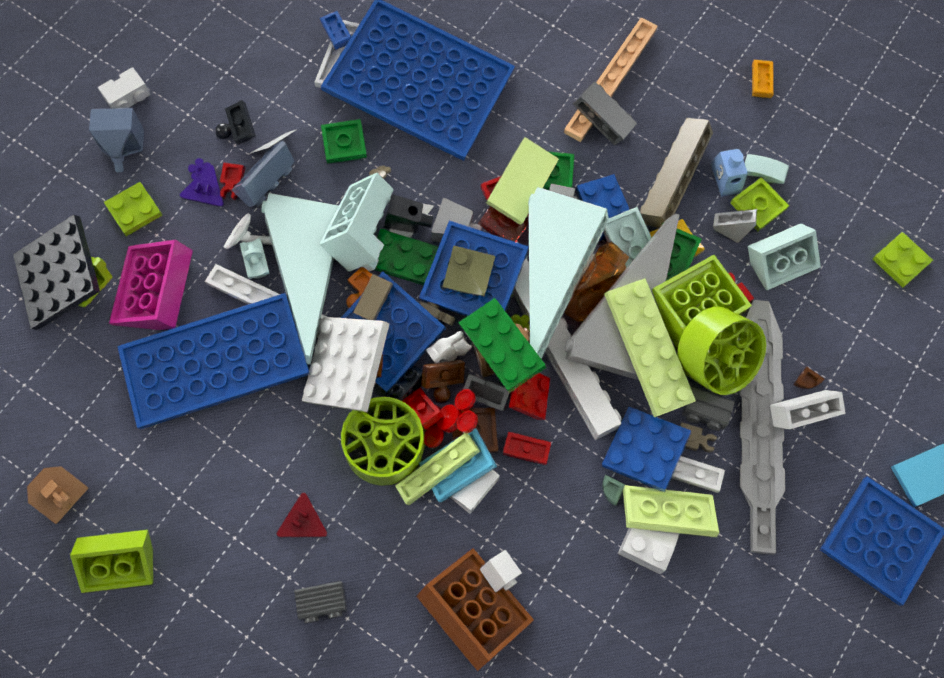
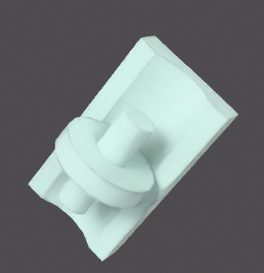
M258 238L252 242L240 243L248 278L259 279L270 274L261 239Z

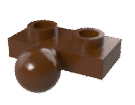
M454 360L423 365L422 386L425 389L437 387L433 392L434 399L439 403L447 402L451 396L447 385L464 383L465 362Z

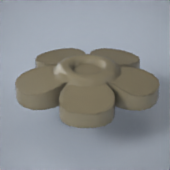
M384 165L379 166L377 169L371 170L369 175L378 173L384 179L387 176L386 174L391 172V168Z

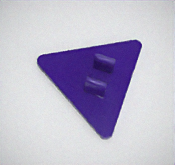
M209 165L180 193V197L222 207L224 202L220 196V187L214 166Z

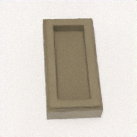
M372 274L353 313L367 320H376L393 284Z

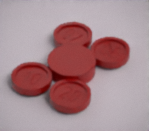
M469 389L460 391L455 398V406L446 405L441 409L435 405L442 413L443 418L425 432L424 444L429 448L438 447L444 438L443 431L450 433L458 428L463 433H470L475 429L478 417L469 410L475 403L476 397L474 392Z

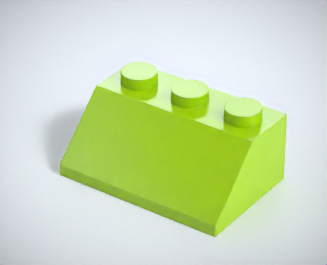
M148 530L76 539L70 557L81 593L153 584V547Z

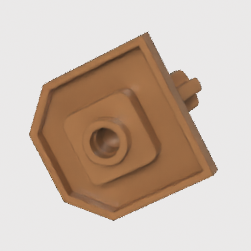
M62 466L43 468L27 486L28 503L57 524L89 487Z

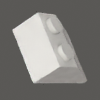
M629 528L618 554L661 574L668 566L679 533Z

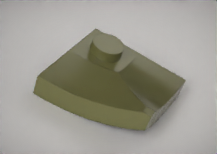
M453 245L443 288L485 297L495 256Z

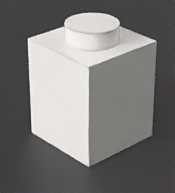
M506 550L490 559L480 568V571L495 592L503 587L506 591L517 583L515 579L522 573Z

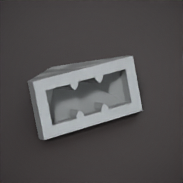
M757 209L716 213L713 228L739 243L756 226Z

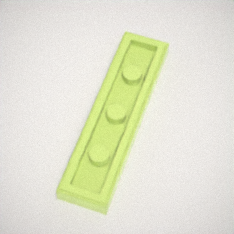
M464 433L395 487L404 502L410 505L478 454L480 450L469 433Z

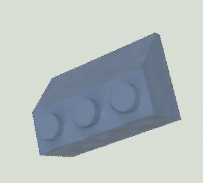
M282 140L272 146L232 189L247 206L252 207L255 204L259 206L266 199L265 193L268 190L272 192L279 185L277 180L281 176L286 177L291 172L292 168L290 166L295 161L286 143Z

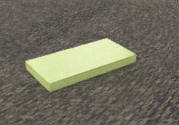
M524 137L486 203L521 225L529 213L528 201L531 194L535 193L537 187L543 188L559 159Z
M625 485L623 488L626 528L717 537L719 534L713 495L673 490L662 492L655 488Z

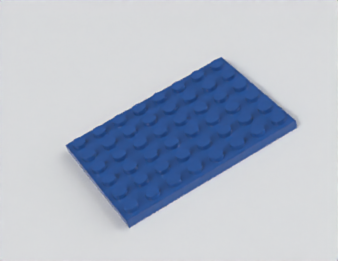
M374 0L322 83L321 90L464 161L512 75L515 66L383 0Z

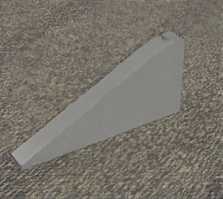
M675 213L666 219L610 290L646 278L653 295L652 289L666 281L679 214ZM604 296L570 339L567 340L565 359L639 380Z

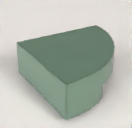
M605 475L602 483L604 495L611 504L616 506L625 484Z

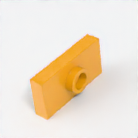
M754 60L752 63V96L772 98L774 94L773 61Z

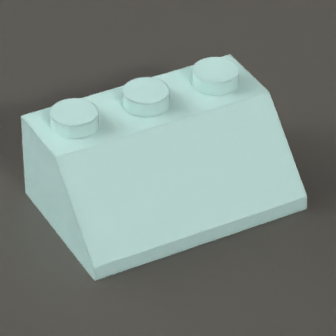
M798 224L748 246L750 264L766 290L821 267L816 230L803 224Z

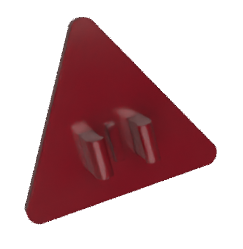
M301 493L276 534L278 537H326L327 531L307 494Z

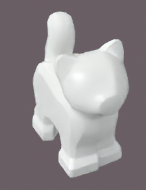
M459 331L448 338L439 339L433 346L427 348L426 351L435 363L454 361L459 355L464 356L472 347L464 339L463 332Z

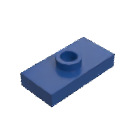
M338 11L321 17V24L334 49L337 50L346 46L351 39V35Z

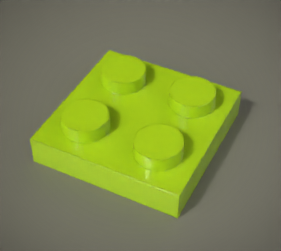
M762 177L730 202L737 211L757 209V220L754 227L757 232L789 207Z
M141 182L104 202L125 236L163 216Z
M903 232L873 257V260L902 288L933 261Z

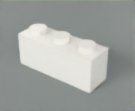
M829 390L770 405L773 426L784 429H792L846 414L842 392Z

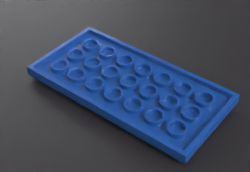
M286 293L117 346L136 426L140 430L310 375Z

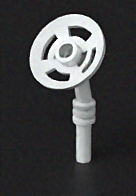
M247 213L228 237L224 248L229 249L239 241L252 242L258 238L261 239L262 244L272 245L270 236L250 235L251 232L248 231L251 215Z

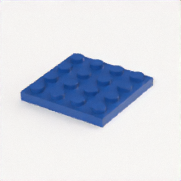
M449 220L419 299L469 316L496 298L506 312L529 251V246ZM453 245L495 256L485 297L443 288Z
M382 271L378 277L391 282L393 286L376 318V321L389 323V328L382 352V375L380 378H376L375 382L388 392L404 376V373L426 352V349L437 340L446 327ZM361 296L341 318L367 320L353 313Z
M867 476L863 478L820 548V551L897 605L902 606L944 535V528Z

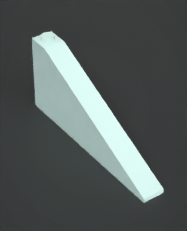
M537 187L535 193L531 194L528 201L530 345L539 357L542 358L605 229L609 217L606 208Z
M269 193L267 201H263L262 213H265V222L306 363L311 365L334 258L319 244L339 206Z

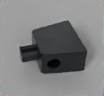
M392 194L383 228L416 233L419 225L431 228L433 215L422 213L424 206L422 203Z

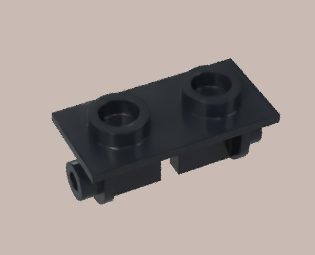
M413 365L390 388L384 397L402 401L411 395L410 390L415 392L422 386L423 369Z

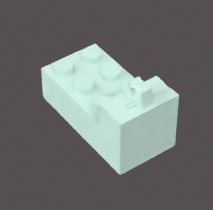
M378 173L349 186L319 244L347 271H352L362 266L368 271L374 270L379 261V253L384 246L373 234L377 230L376 226L384 215L383 211L390 202V196L394 189Z

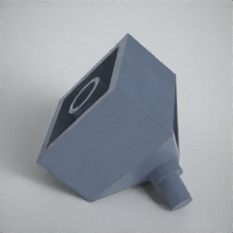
M133 108L91 109L89 132L101 151L114 162L115 172H123L122 161H124V157L143 151L144 128Z

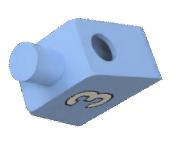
M739 149L720 152L711 162L720 195L724 197L740 194L747 177L743 154Z

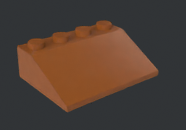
M472 548L426 584L416 597L478 671L534 619L509 590L506 591L503 587L497 592L494 591L480 571V568L486 564L485 561Z

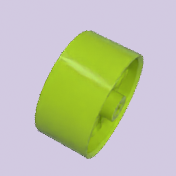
M712 307L700 312L687 325L680 338L677 356L687 377L714 393L730 395L745 388L759 372L766 354V337L763 329L757 323L724 307Z
M375 397L370 399L367 412L352 410L348 414L341 431V445L349 466L362 480L380 486L393 485L404 480L418 468L424 453L423 427L415 411L406 403L390 397ZM380 411H393V419H379ZM397 412L404 416L397 418ZM364 425L371 427L368 433H361L359 429ZM401 428H408L410 430L406 436L399 435L398 431ZM349 437L354 438L355 441L348 445ZM420 441L418 450L411 445ZM363 446L367 456L352 460L349 453ZM404 449H407L414 455V458L409 463L398 459ZM379 459H385L388 462L384 468H377L375 466ZM368 463L367 471L359 467ZM395 465L402 468L399 471L394 472Z

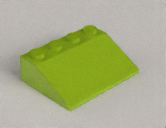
M715 255L708 257L652 289L669 337L677 349L685 328L700 312L712 307H724L742 315L752 306Z

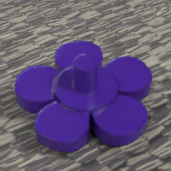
M197 158L195 160L196 165L190 164L188 166V171L192 173L191 178L195 180L211 164L209 162L204 163L202 158Z

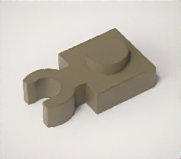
M422 301L420 302V305L436 319L453 326L456 318L438 310L439 306L434 303L427 302L426 304Z
M681 422L679 426L691 430V435L685 446L686 449L697 451L698 447L701 446L705 452L710 453L714 451V447L707 445V440L714 442L717 439L715 435H701L702 428Z

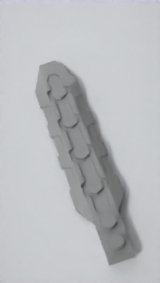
M753 300L746 318L757 323L763 329L766 337V354L757 375L745 388L740 390V396L742 397L740 488L750 506V553L774 555L776 554L775 508L785 492V469L783 468L782 447L784 428L773 426L770 405L782 402L784 399L783 384L781 383L783 338L769 301Z

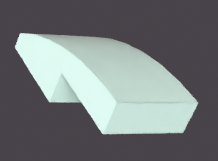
M747 154L745 160L748 176L763 177L766 182L784 184L789 165L771 158Z

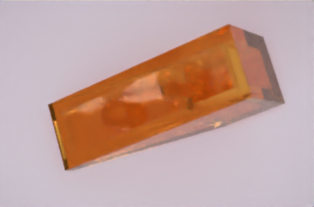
M612 241L598 248L574 292L576 294L581 293L616 274H622L626 269L625 264L629 256Z
M612 273L577 286L564 314L577 322L585 320L605 296L604 294L618 280L619 276Z

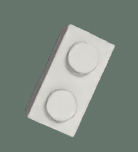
M133 67L120 74V79L116 81L111 79L98 87L111 109L129 108L150 95L145 83Z

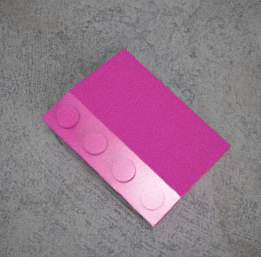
M177 240L128 246L109 324L153 330L175 328L193 250Z

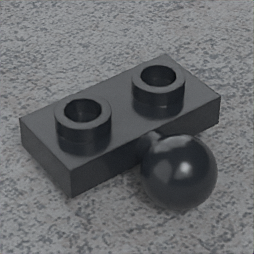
M241 100L225 108L229 124L220 123L216 126L215 133L217 137L226 139L230 137L232 132L234 141L238 145L256 137L244 101Z

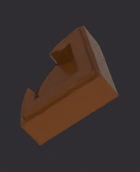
M806 366L793 385L803 389H811L821 384L825 379Z

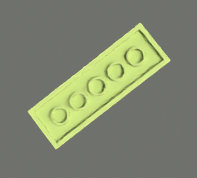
M646 278L606 292L604 295L653 416L657 417L695 402V397Z

